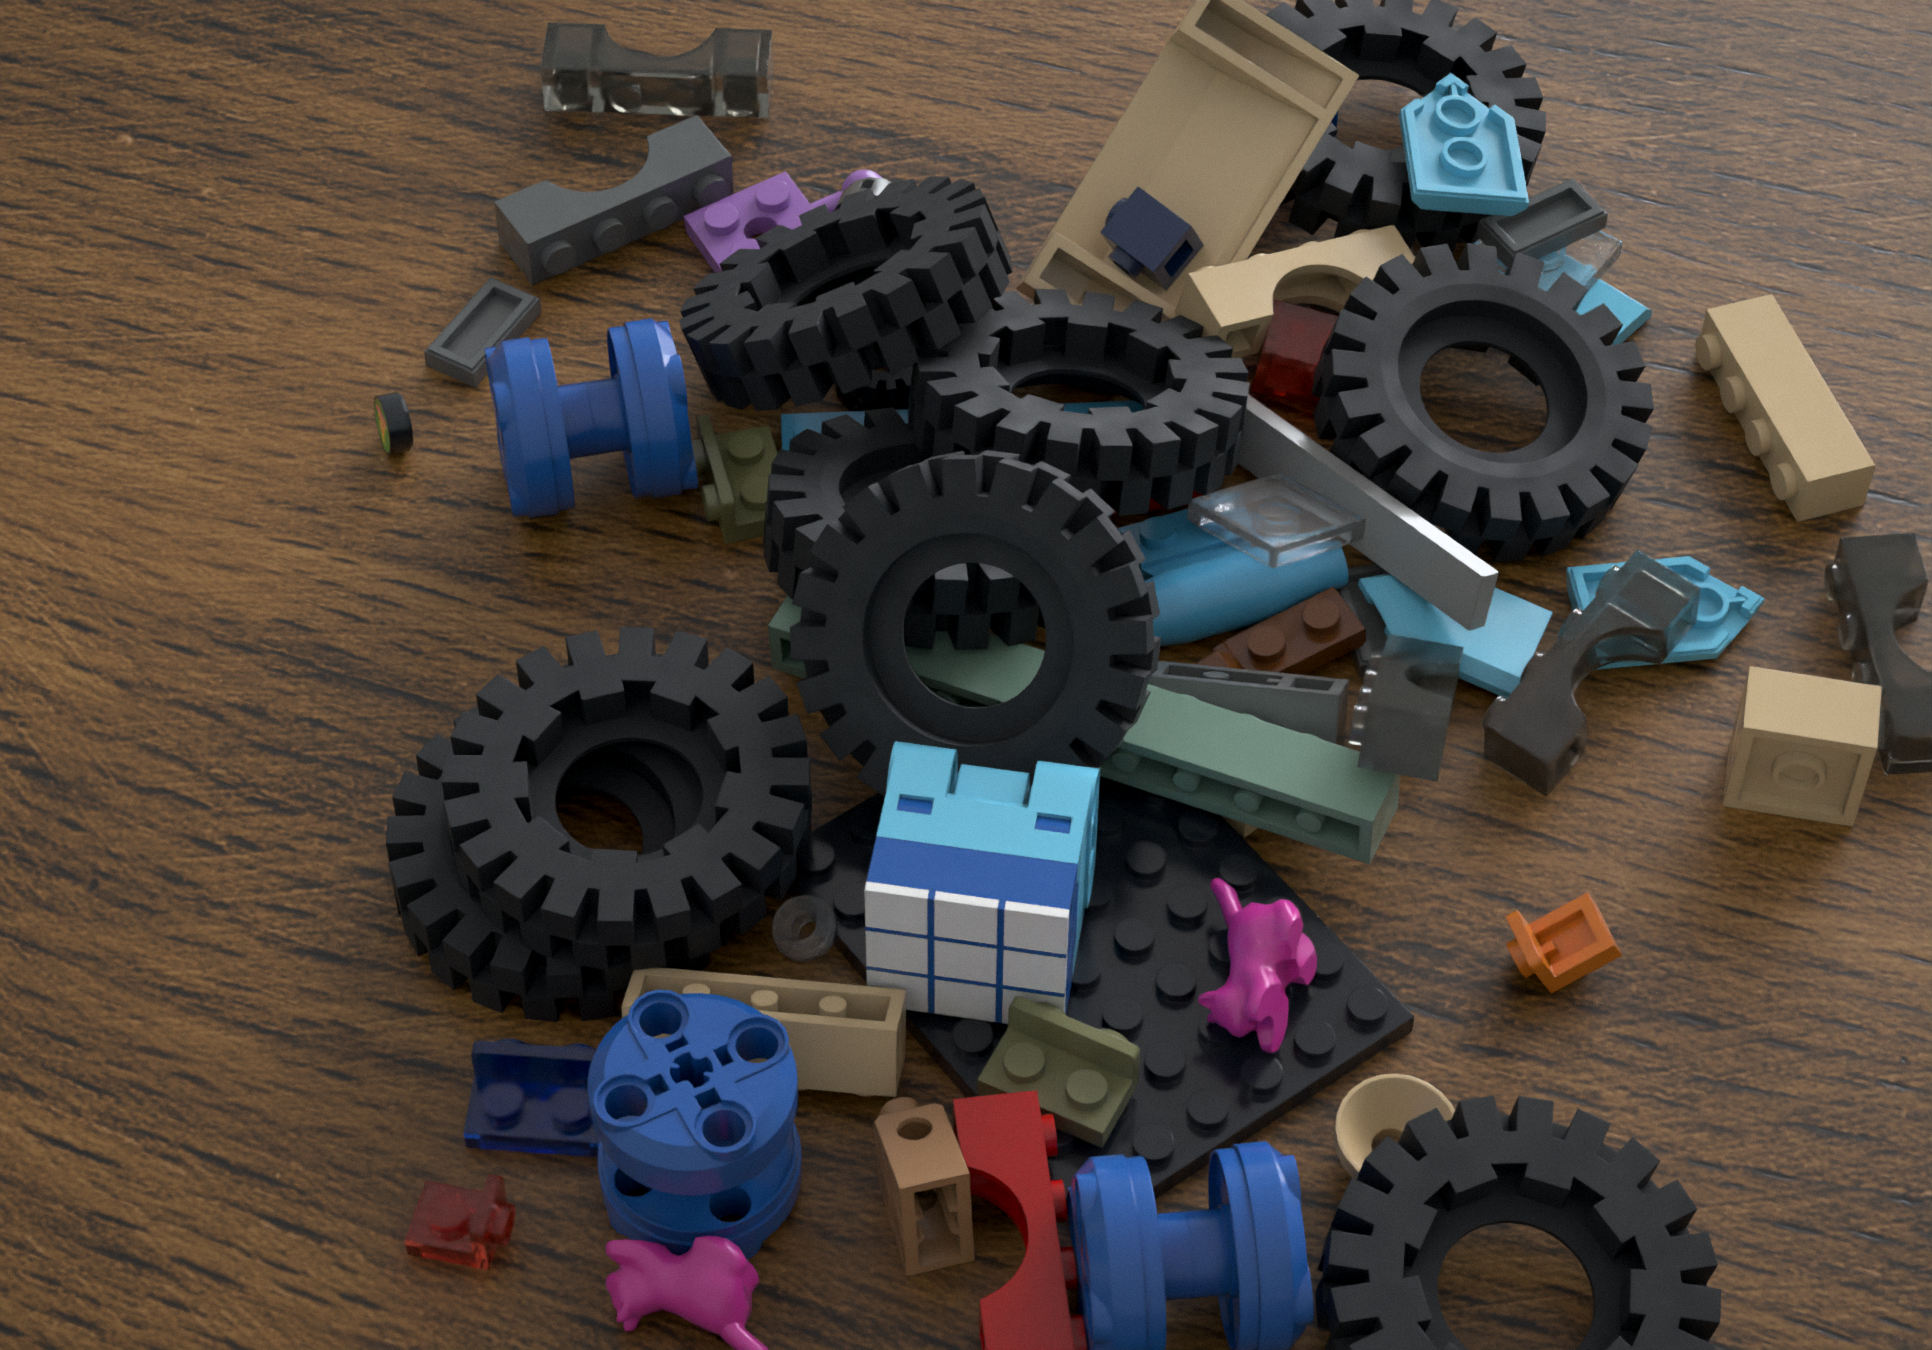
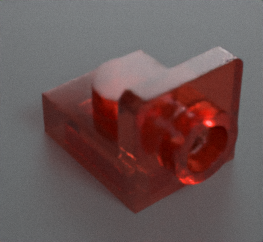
M489 1174L483 1191L425 1180L405 1238L407 1254L489 1270L497 1245L506 1246L509 1243L515 1223L516 1207L515 1204L507 1202L504 1178Z

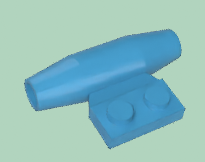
M1233 497L1206 502L1200 506L1160 517H1151L1142 522L1118 528L1121 534L1130 530L1145 557V560L1139 564L1144 582L1154 581L1160 614L1153 620L1154 636L1161 637L1160 646L1187 644L1258 624L1331 587L1338 590L1348 583L1349 576L1346 558L1335 538L1257 545L1256 531Z

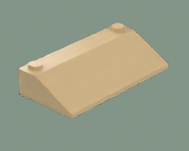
M1193 0L1017 285L1016 290L1034 300L1035 289H1065L1069 301L1073 305H1082L1085 291L1115 295L1113 310L1123 312L1130 304L1138 300L1163 308L1161 323L1177 317L1175 310L1188 273L1195 272L1205 266L1217 267L1248 258L1359 75L1243 0ZM1137 186L1189 223L1204 244L1167 291L1142 272L1136 279H1133L1118 268L1108 258V255L1113 250L1100 233L1105 227V220L1111 208L1122 198H1129Z

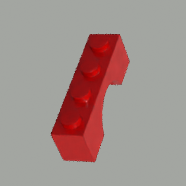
M1037 1090L953 1099L952 1130L969 1170L971 1194L986 1199L1003 1210L1016 1225L1025 1248L1024 1259L1014 1276L1000 1289L980 1299L978 1330L981 1350H1087L1082 1314H1069L1066 1290L1077 1289V1274L1072 1246L1060 1247L1057 1223L1067 1222V1205L1063 1180H1050L1047 1157L1057 1156L1058 1153L1053 1114L1041 1115Z

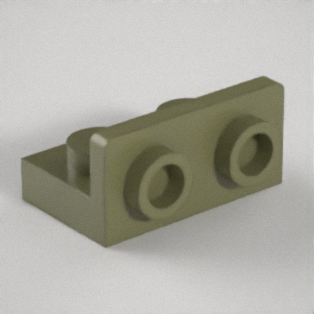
M709 414L696 416L698 439L691 441L697 476L705 475L707 481L706 485H701L702 502L707 521L718 520L725 544L764 537L768 476L771 474V464L778 454L769 425L715 435Z
M1015 996L1008 1009V1028L977 1079V1095L987 1096L1037 1090L1041 1115L1053 1114L1056 1129L1103 1148L1138 1085L1140 1048L1130 1043L1120 1033L1106 1028L1097 1029L1068 1017L1062 1010L1052 1004L1045 1002L1035 1003L1023 997Z

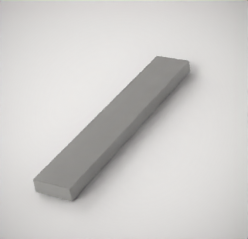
M1248 394L1238 464L1468 631L1485 626L1499 574L1497 570Z

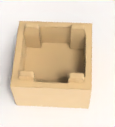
M1749 666L1729 743L1723 806L1853 827L1877 751L1882 686Z

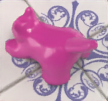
M1214 878L1211 881L1210 887L1219 903L1226 926L1228 927L1227 941L1230 957V975L1225 985L1216 991L1201 994L1198 997V1003L1211 1010L1206 1019L1208 1022L1217 1023L1219 1026L1226 1028L1230 1034L1239 1038L1252 1031H1257L1261 1049L1267 1053H1274L1279 1049L1287 1028L1289 1008L1285 989L1290 983L1309 985L1314 978L1317 969V956L1314 945L1302 933L1303 922L1299 909L1291 901L1280 899L1268 905L1251 902L1242 908L1236 890L1223 879Z
M718 1236L696 1237L693 1246L688 1252L679 1256L671 1253L664 1245L643 1240L623 1239L611 1240L606 1243V1254L611 1260L619 1264V1269L607 1276L605 1286L610 1294L612 1305L617 1310V1323L623 1322L625 1331H633L641 1317L663 1310L678 1315L708 1332L720 1335L735 1350H768L763 1343L745 1329L752 1311V1292L759 1284L758 1274L753 1265L748 1262L740 1247L730 1240Z

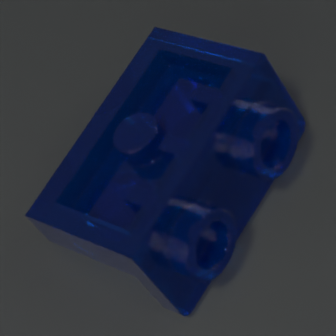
M510 1038L500 1039L495 1042L475 1041L471 1054L474 1079L464 1127L466 1148L598 1157L600 1140L591 1119L588 1097V1074L597 1049L579 1043L568 1044L563 1047L526 1044L523 1041Z

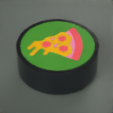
M398 392L375 396V420L384 451L387 455L410 451L411 447H413V430L409 411L403 396Z

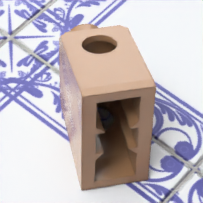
M899 1097L887 1102L881 1108L879 1117L873 1122L877 1171L880 1189L906 1277L975 1261L970 1174L944 1107L935 1103L919 1106V1103L910 1097ZM932 1189L936 1193L937 1201L931 1209L922 1211L916 1192Z

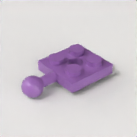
M857 170L845 179L841 191L810 204L785 171L683 216L686 233L715 273L722 272L719 263L738 249H760L757 241L750 239L752 236L766 233L778 225H783L793 230L802 225L798 215L823 204H826L829 213L834 211L844 189L854 181L867 177H882L871 170Z

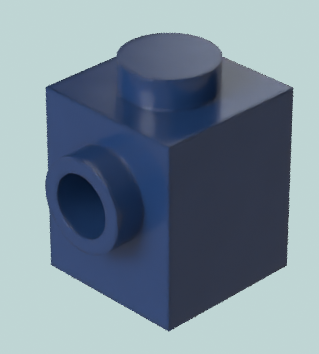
M1138 186L1129 198H1122L1111 208L1105 220V227L1100 232L1113 250L1108 255V258L1118 268L1133 279H1136L1142 272L1166 291L1204 246L1189 223Z

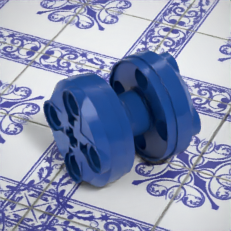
M649 318L624 322L623 326L607 328V348L611 378L567 385H557L551 350L546 337L532 340L529 337L501 341L497 347L484 348L495 413L500 458L504 479L507 482L513 518L527 516L532 519L557 515L558 511L574 509L575 500L570 459L623 451L630 487L635 499L644 497L658 499L676 496L685 490L698 488L697 470L688 418V400L680 355L676 353L668 321L656 322Z
M658 989L646 992L637 998L630 1007L629 1014L616 1023L599 1044L593 1056L588 1074V1097L591 1119L600 1140L598 1150L600 1188L610 1224L618 1233L631 1240H643L664 1245L671 1253L678 1256L688 1252L693 1246L696 1237L718 1236L726 1238L739 1246L746 1259L749 1260L758 1253L763 1245V1241L773 1234L786 1220L794 1207L801 1188V1143L794 1123L798 1106L797 1068L792 1049L789 1045L786 1028L777 1019L764 1015L743 1002L725 996L704 993L678 994L671 990ZM660 1034H671V1036L665 1038H653ZM756 1058L767 1059V1061L761 1063L748 1062ZM634 1190L648 1191L645 1195L638 1197L626 1196L628 1192ZM728 1215H740L743 1217L735 1222L719 1220Z
M1266 1141L1232 1144L1230 1148L1214 1149L1210 1155L1208 1170L1209 1209L1157 1213L1151 1176L1143 1156L1125 1157L1123 1154L1089 1157L1072 1177L1071 1187H1067L1068 1223L1077 1274L1078 1314H1082L1084 1320L1087 1350H1166V1301L1210 1296L1218 1297L1223 1329L1230 1350H1290L1304 1333L1307 1324H1312L1314 1314L1312 1283L1307 1263L1301 1211L1300 1180L1294 1155H1282Z

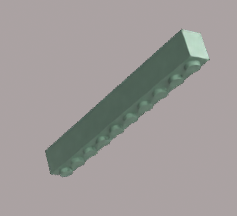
M787 595L768 624L772 668L804 679L807 677L804 661L791 660L790 627L800 622L802 607L793 605V600ZM936 631L933 649L905 646L909 662L919 679L939 697L966 707L994 706L1017 696L1031 683L1037 674L1045 652L1021 643L1007 646L998 636L990 633L987 649L955 650L948 631ZM1148 684L1146 690L1151 693L1138 721L1128 730L1120 746L1098 768L1102 777L1367 864L1371 863L1398 808L1401 775L1400 764L1384 760L1375 754L1362 753L1322 740L1312 734L1293 731L1262 721L1250 714H1240L1200 701L1193 696L1178 694Z

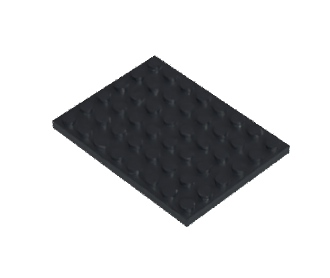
M1100 776L1096 858L1092 891L1088 909L1085 908L1066 1015L1097 1029L1106 1028L1114 1030L1123 1035L1130 1043L1137 1045L1140 1048L1138 1085L1103 1148L1056 1129L1058 1153L1057 1156L1047 1157L1050 1180H1063L1067 1205V1187H1071L1072 1177L1089 1157L1123 1154L1125 1157L1143 1156L1148 1165L1156 1199L1207 1166L1212 1150L1230 1148L1232 1144L1242 1143L1410 1033L1413 1029L1415 1017L1221 815ZM880 793L871 796L811 832L806 857H796L797 877L787 891L866 983L864 890L885 796ZM1214 878L1223 879L1236 890L1242 908L1251 902L1268 905L1280 899L1291 901L1299 909L1303 922L1302 933L1314 945L1317 956V969L1314 978L1309 985L1290 983L1285 989L1289 1008L1287 1028L1279 1049L1274 1053H1267L1261 1049L1257 1031H1252L1239 1038L1230 1034L1226 1028L1219 1026L1217 1023L1208 1022L1206 1019L1211 1010L1198 1003V997L1201 994L1216 991L1225 985L1230 975V957L1227 941L1228 927L1226 926L1219 903L1210 887L1211 881ZM906 1010V1029L966 1098L979 1096L977 1095V1079L1006 1032L1008 1024Z

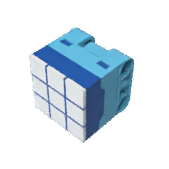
M895 741L890 757L886 795L864 890L867 986L906 989V1010L1008 1024V1009L1015 996L1023 997L1035 1003L1045 1002L1052 1004L1066 1014L1084 911L1089 906L1094 877L1100 769L1038 761L1033 784L1030 788V773L961 764L958 772V753L956 749Z

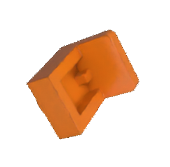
M1588 892L1528 924L1518 910L1506 916L1516 937L1506 943L1515 964L1525 978L1536 974L1551 994L1622 956L1598 906Z

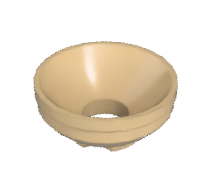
M1395 1073L1377 1075L1363 1080L1344 1097L1335 1117L1334 1144L1336 1154L1343 1168L1356 1180L1364 1159L1372 1152L1371 1145L1374 1141L1386 1136L1400 1139L1408 1121L1435 1108L1439 1110L1445 1121L1451 1120L1455 1112L1452 1103L1434 1086L1413 1076Z

